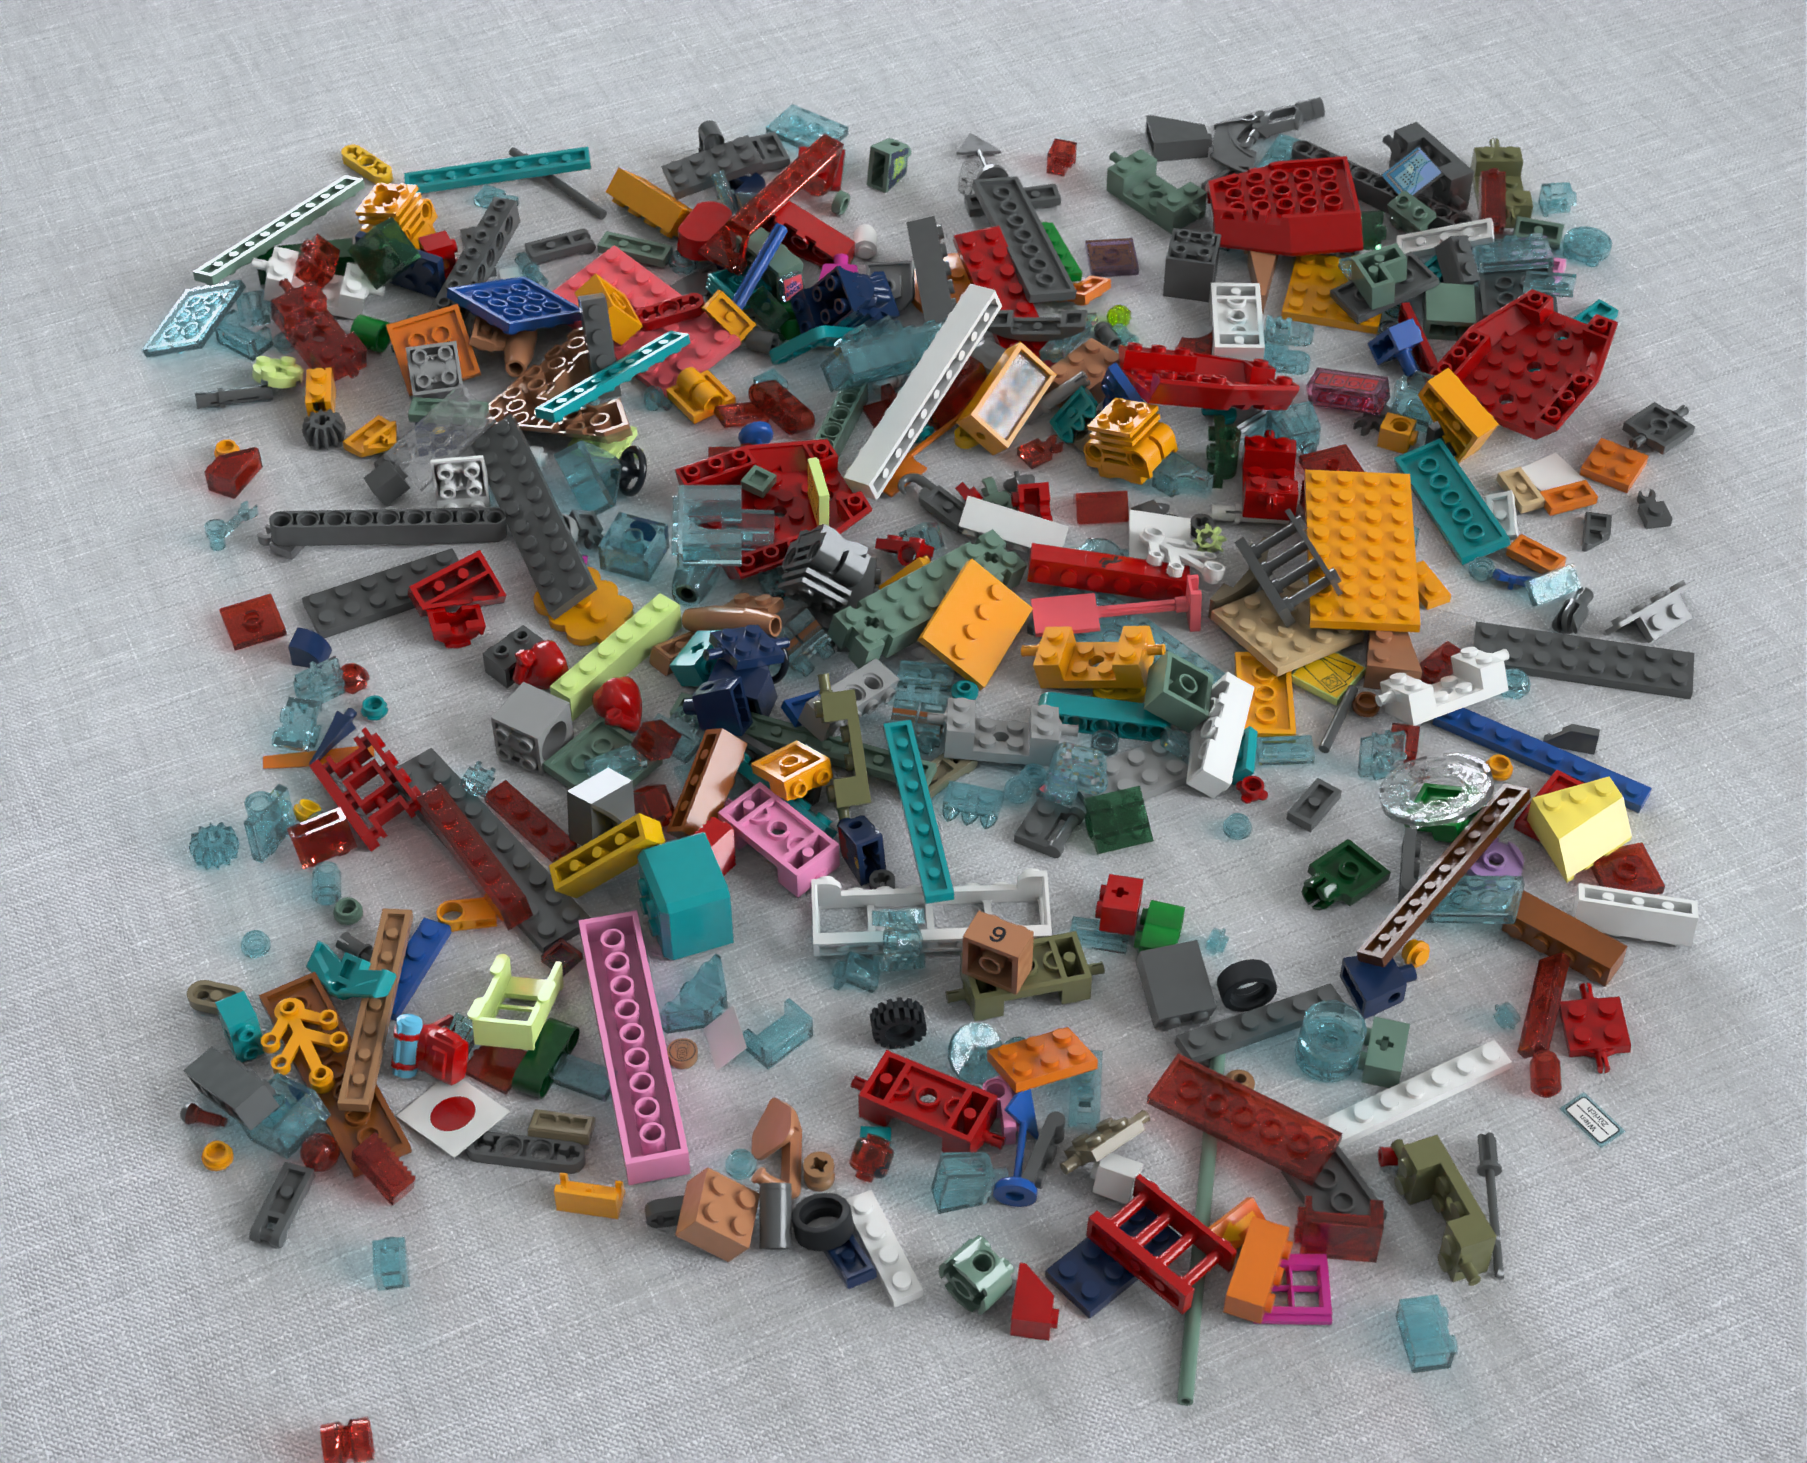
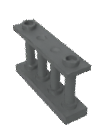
M1290 508L1285 512L1292 523L1256 545L1253 543L1250 546L1244 537L1234 542L1286 627L1296 622L1291 614L1295 610V606L1329 585H1332L1338 596L1343 594L1338 586V583L1342 581L1334 567L1331 569L1327 568L1304 532L1308 529L1300 515L1295 517ZM1296 532L1299 533L1302 541L1268 562L1264 560L1260 563L1258 561L1262 557V553ZM1309 549L1314 558L1278 580L1275 578L1272 581L1269 579V576L1273 574L1272 571ZM1318 567L1325 574V576L1291 597L1281 598L1280 594L1284 592V588Z

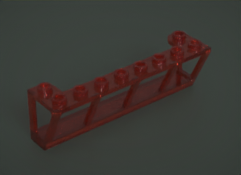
M825 133L820 136L731 217L698 250V254L738 276L743 273L747 267L745 254L751 235L801 189L816 197L823 196L832 189L844 144ZM832 161L827 181L817 177L816 175ZM738 235L742 237L739 254L734 252L736 249V236Z

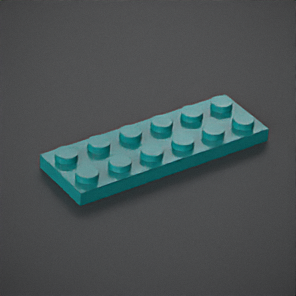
M1441 438L1394 458L1395 465L1400 473L1410 474L1412 491L1462 565L1510 545L1509 536Z

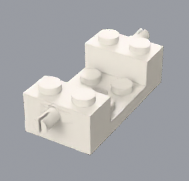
M274 247L273 255L268 261L253 258L252 268L265 270L267 274L263 300L355 319L363 313L368 294L382 297L384 295L385 286L371 284L370 275L372 268L347 263L344 277L297 266L298 251Z
M1211 283L1209 318L1212 321L1213 327L1212 355L1248 361L1264 359L1265 342L1260 283Z
M1476 647L1463 648L1460 651L1461 653L1451 656L1454 676H1445L1440 679V682L1432 685L1408 676L1406 673L1392 674L1390 679L1380 682L1382 694L1375 696L1376 703L1380 707L1384 705L1385 713L1415 726L1509 691L1504 661L1509 659V653L1506 649L1494 653H1486L1478 650Z

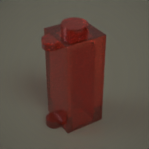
M1491 168L1487 171H1481L1479 179V220L1492 218L1494 234H1503L1506 224V172L1499 171L1497 168Z

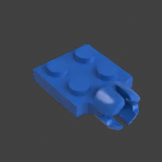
M1116 362L1107 368L1101 382V389L1105 395L1102 409L1115 397L1144 402Z

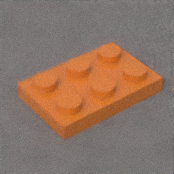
M1069 1027L1059 1028L1052 1032L1031 1036L1021 1041L987 1050V1061L1015 1093L1089 1072L1098 1067L1097 1057Z

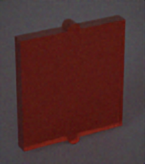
M481 1045L479 1049L473 1051L474 1055L467 1063L465 1075L506 1095L512 1088L513 1075L527 1052L522 1049Z

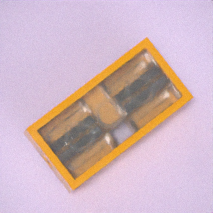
M1019 342L1004 351L956 423L990 454L995 455L1010 446L1057 375L1023 343Z

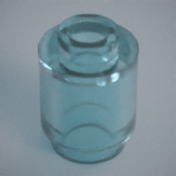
M325 861L317 864L312 872V899L321 905H332L341 898V871L335 863Z

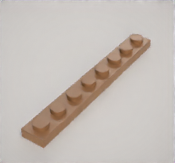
M382 909L370 961L371 965L368 970L386 969L395 973L396 979L388 996L361 999L337 1103L341 1111L370 1112L413 921L412 910Z

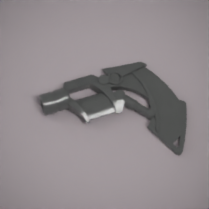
M1317 97L1296 102L1295 105L1267 111H1256L1255 114L1249 113L1216 123L1214 125L1213 153L1210 154V158L1237 173L1246 172L1254 168L1257 151L1250 150V148L1256 143L1258 138L1271 137L1270 135L1291 130L1297 131L1304 121L1324 117L1325 108L1322 99ZM1294 115L1293 117L1272 121L1273 119ZM1251 131L1247 136V140L1245 141V143L1241 144L1238 141L1239 138L1245 133Z
M713 264L678 280L670 285V287L682 296L698 293L702 295L704 303L709 300L708 295L712 294L705 288L708 286L706 282H709L707 275L717 272V265ZM749 317L755 323V317ZM755 326L741 341L739 347H746L749 350L769 354L770 350L778 346L779 336L777 333L757 329Z

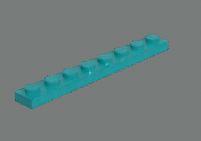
M587 146L404 173V181L406 185H417L419 189L416 193L422 194L591 169L590 152Z
M670 330L536 407V417L548 420L550 423L562 421L566 415L579 411L585 404L596 401L599 396L613 391L621 383L630 381L633 376L646 372L652 365L663 362L671 354L680 352L683 347L690 344L689 334Z
M912 721L884 723V735L925 904L954 900V889Z

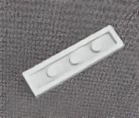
M1486 218L1398 235L1397 244L1404 254L1411 251L1416 257L1436 254L1434 247L1451 236H1469L1468 240L1472 247L1494 243L1492 218Z
M872 1190L846 1199L851 1206L854 1231L866 1255L875 1267L877 1276L893 1308L923 1297V1288Z

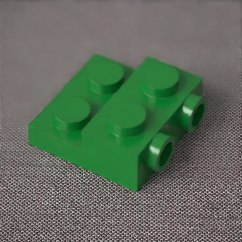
M1424 783L1403 823L1405 827L1417 828V831L1432 832L1434 841L1452 843L1483 808V802L1479 798L1477 788Z

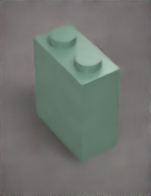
M1439 283L1438 286L1423 293V332L1427 339L1458 341L1469 327L1476 324L1474 285Z

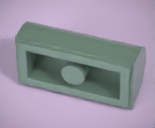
M1517 216L1512 241L1559 249L1564 224Z

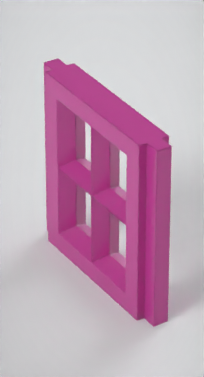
M1290 1254L1288 1261L1282 1259L1280 1267L1285 1268L1287 1285L1273 1286L1272 1292H1287L1288 1307L1273 1306L1271 1314L1264 1313L1261 1324L1332 1325L1327 1254ZM1292 1271L1316 1272L1317 1286L1293 1285ZM1294 1292L1318 1293L1319 1307H1295Z

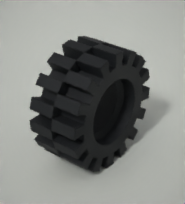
M899 997L897 1001L893 1002L891 998L886 1000L887 1004L881 1002L878 1004V1008L874 1007L872 1009L870 1021L873 1039H875L876 1044L880 1043L881 1047L885 1048L889 1045L890 1049H895L896 1046H900V1049L905 1048V1044H909L911 1047L915 1045L914 1041L920 1042L922 1036L925 1037L927 1034L924 1008L918 1001L912 1002L911 998L903 1001L902 997Z

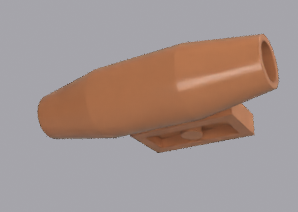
M476 316L469 345L482 351H504L506 372L512 377H520L525 373L533 359L538 333L537 330L519 331L515 335L505 334L502 329L490 325L485 319Z
M739 593L724 606L712 605L686 609L682 615L684 629L695 633L699 630H723L726 628L746 627L747 625H759L765 633L777 637L782 629V621L775 614L784 608L783 598L771 597L769 594L750 596L749 593Z

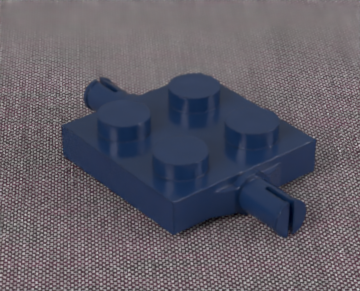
M747 625L746 627L734 629L726 628L721 631L710 632L709 642L714 648L704 649L703 657L706 661L723 659L735 670L784 663L785 652L782 648H789L790 641L787 636L776 639L770 638L759 625Z

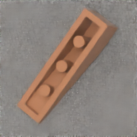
M1244 250V254H1248L1247 267L1251 283H1260L1263 314L1279 255Z

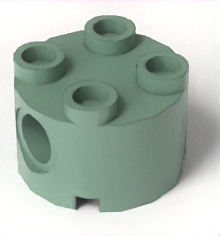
M981 1235L967 1240L939 1266L940 1278L942 1279L946 1275L949 1281L945 1287L951 1296L970 1312L978 1309L979 1315L986 1312L1012 1287L1011 1275L1014 1273V1267L1006 1258H999L991 1249L987 1239Z

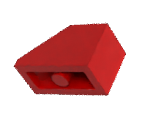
M1020 1263L1011 1316L1010 1336L1049 1341L1051 1328L1057 1329L1059 1309L1053 1308L1054 1295L1026 1263Z

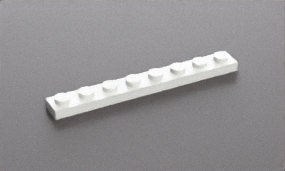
M1495 1040L1490 1041L1289 1134L1288 1142L1299 1157H1303L1333 1142H1336L1341 1148L1509 1070L1512 1061Z

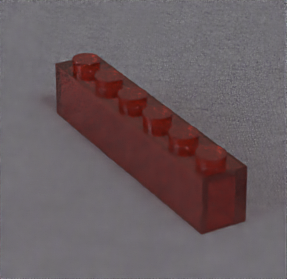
M440 783L418 796L416 799L424 818L509 931L533 916L525 894Z

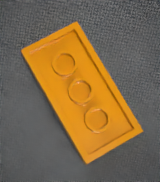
M1235 652V676L1254 686L1244 729L1251 726L1258 731L1257 741H1295L1296 724L1291 671L1277 677L1249 652Z

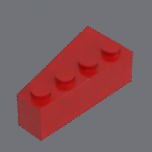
M770 189L757 209V226L760 225L767 232H771L776 223L785 226L787 233L781 244H784L795 256L819 267H822L824 264H834V256L836 254H846L849 257L848 264L855 256V241Z

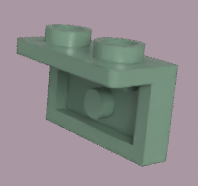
M1405 190L1387 204L1390 223L1396 229H1402L1406 234L1428 230L1427 225L1437 217L1436 212Z

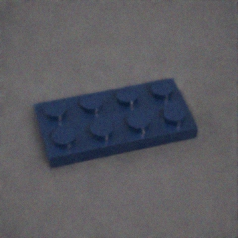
M359 231L355 235L359 264L372 268L370 277L429 297H437L446 281L442 257L363 231Z
M1143 1206L1119 1228L1128 1236L1135 1237L1158 1216L1149 1208ZM1166 1226L1143 1248L1153 1256L1159 1257L1181 1236L1171 1227ZM1088 1237L1045 1270V1278L1089 1319L1138 1280L1137 1277Z

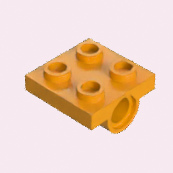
M688 367L680 372L676 385L666 389L668 399L694 424L736 404V397L709 370L700 373L694 367Z

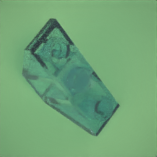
M715 954L708 962H704L690 982H685L679 994L672 1001H668L661 1011L662 1029L665 1033L705 1028L728 1008L721 956Z

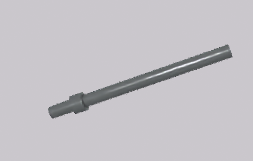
M515 147L509 150V155L512 157L529 155L522 153ZM554 174L540 176L600 219L606 217L607 212Z

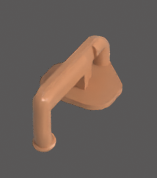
M773 1097L769 1101L752 1134L751 1153L753 1158L760 1161L782 1148L781 1180L768 1174L766 1169L761 1167L754 1173L751 1181L758 1184L791 1183V1200H793L801 1192L802 1127L794 1108L788 1103Z

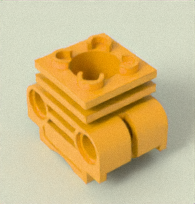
M376 184L355 211L356 216H361L358 219L359 223L364 224L360 231L420 250L418 238L435 233L433 223L438 216L431 200L421 199V193H416L419 189L418 186L406 184Z
M1115 397L1087 425L1088 430L1092 431L1089 434L1090 440L1083 447L1087 466L1098 468L1100 477L1110 479L1121 478L1134 484L1142 485L1147 479H1151L1153 477L1152 471L1158 465L1163 464L1171 452L1176 453L1178 451L1173 430L1168 425L1157 422L1160 419V414L1156 413L1159 410L1158 405Z

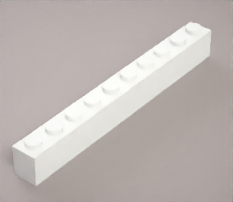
M970 284L961 295L955 308L949 313L947 320L936 333L934 340L928 349L924 351L921 360L915 369L911 371L908 380L898 391L893 403L885 411L883 418L872 431L864 447L860 449L857 458L851 467L847 469L844 479L853 493L861 491L865 497L877 501L1001 309L1002 305L995 290Z

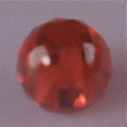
M327 1133L311 1134L302 1142L300 1148L301 1160L306 1167L314 1169L315 1172L328 1171L338 1162L340 1156L339 1144L333 1136Z

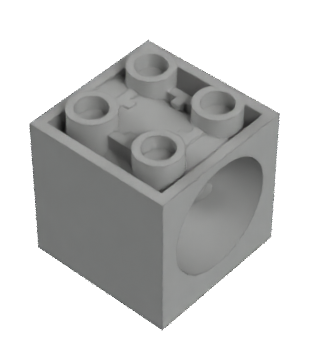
M456 341L406 347L413 397L465 400Z
M525 682L515 690L491 717L496 754L505 761H511L522 766L525 770L533 771L541 776L546 773L543 769V763L574 738L570 702Z

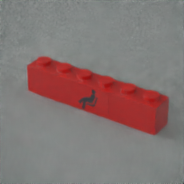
M1032 543L1028 562L1027 582L1157 601L1172 600L1174 597L1186 596L1187 575H1190V566L1183 565L1182 577L1176 578L1166 573L1169 564L1167 562H1162L1160 566H1154L1147 563L1146 559Z

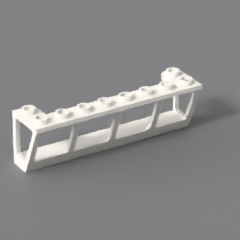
M1035 868L1026 869L1022 874L1018 875L1017 884L997 882L993 885L968 883L964 886H953L954 900L925 904L922 888L918 885H910L899 889L882 886L872 890L853 887L841 891L840 882L831 876L811 879L814 956L963 951V935L968 928L934 929L933 905L982 903L984 913L992 914L991 903L1036 901L1038 903L1040 925H1024V927L1034 932V939L1052 936L1047 871H1040ZM925 906L927 929L876 931L875 907ZM860 907L867 909L868 931L820 933L821 909Z

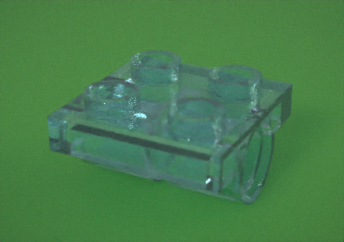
M280 784L271 793L265 791L253 792L247 796L244 802L248 817L244 821L249 846L253 860L263 863L270 855L275 853L278 845L287 835L292 834L297 825L289 790Z

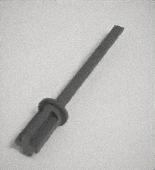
M1488 1132L1486 1135L1479 1134L1477 1136L1480 1161L1477 1173L1486 1178L1489 1222L1497 1236L1492 1253L1494 1277L1504 1279L1495 1176L1502 1173V1166L1498 1164L1496 1137H1494V1133Z

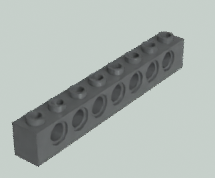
M499 197L492 199L428 312L456 304L447 298L448 288L488 281L521 222L516 200ZM459 307L463 321H465L470 311Z

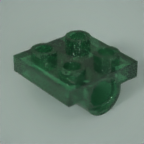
M1214 415L1213 426H1208V441H1211V443L1206 445V460H1211V462H1207V478H1212V488H1222L1223 480L1231 479L1236 475L1241 438L1240 430L1236 426L1225 424L1224 416Z
M1140 786L1083 799L1087 812L1085 814L1086 830L1090 840L1094 841L1097 855L1154 841Z

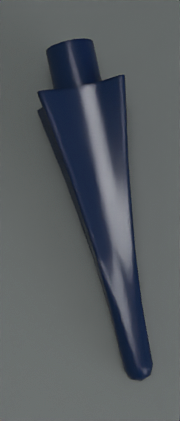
M348 708L344 714L336 711L331 725L309 765L317 759L320 761L334 746L356 729L352 722L357 716V712L354 709Z

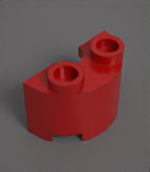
M1049 482L1018 484L1016 492H1011V504L1013 508L1016 507L1017 511L1053 521L1050 511Z
M480 604L464 605L453 613L447 612L445 608L426 610L434 640L445 643L446 648L471 645L470 640L479 634L481 636L484 634L486 624Z

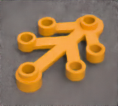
M286 998L280 1001L274 1009L275 1018L277 1019L275 1026L271 1032L264 1034L261 1038L263 1051L271 1054L280 1049V1040L287 1028L290 1027L293 1032L282 1054L275 1056L271 1060L274 1074L278 1076L288 1074L291 1070V1062L300 1048L311 1070L309 1074L311 1089L319 1094L331 1091L335 1085L333 1071L322 1065L312 1043L329 1047L334 1052L340 1053L349 1047L348 1036L341 1031L330 1035L307 1029L302 1021L320 1025L322 1029L327 1031L333 1030L339 1023L336 1012L328 1009L319 1013L305 1009L303 1002L296 998ZM332 1018L331 1021L325 1022L326 1019ZM343 1040L340 1044L335 1043L336 1041ZM275 1041V1043L267 1045L268 1042ZM281 1063H285L284 1066H282V1067H277V1065H279V1064H281Z

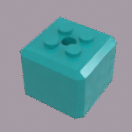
M705 832L642 849L637 856L640 876L637 884L642 898H639V903L643 915L647 914L649 918L648 926L652 937L656 936L663 956L676 960L734 943L729 889Z

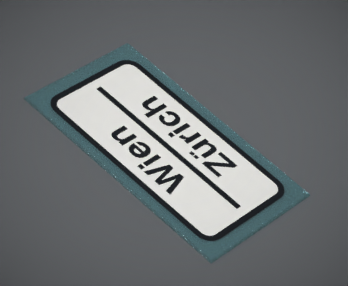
M1585 1092L1560 1108L1601 1148L1626 1132Z

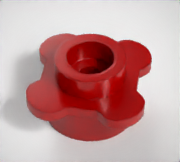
M1247 776L1236 784V789L1242 795L1241 801L1246 804L1257 800L1264 801L1268 798V792L1264 790V782L1257 776Z

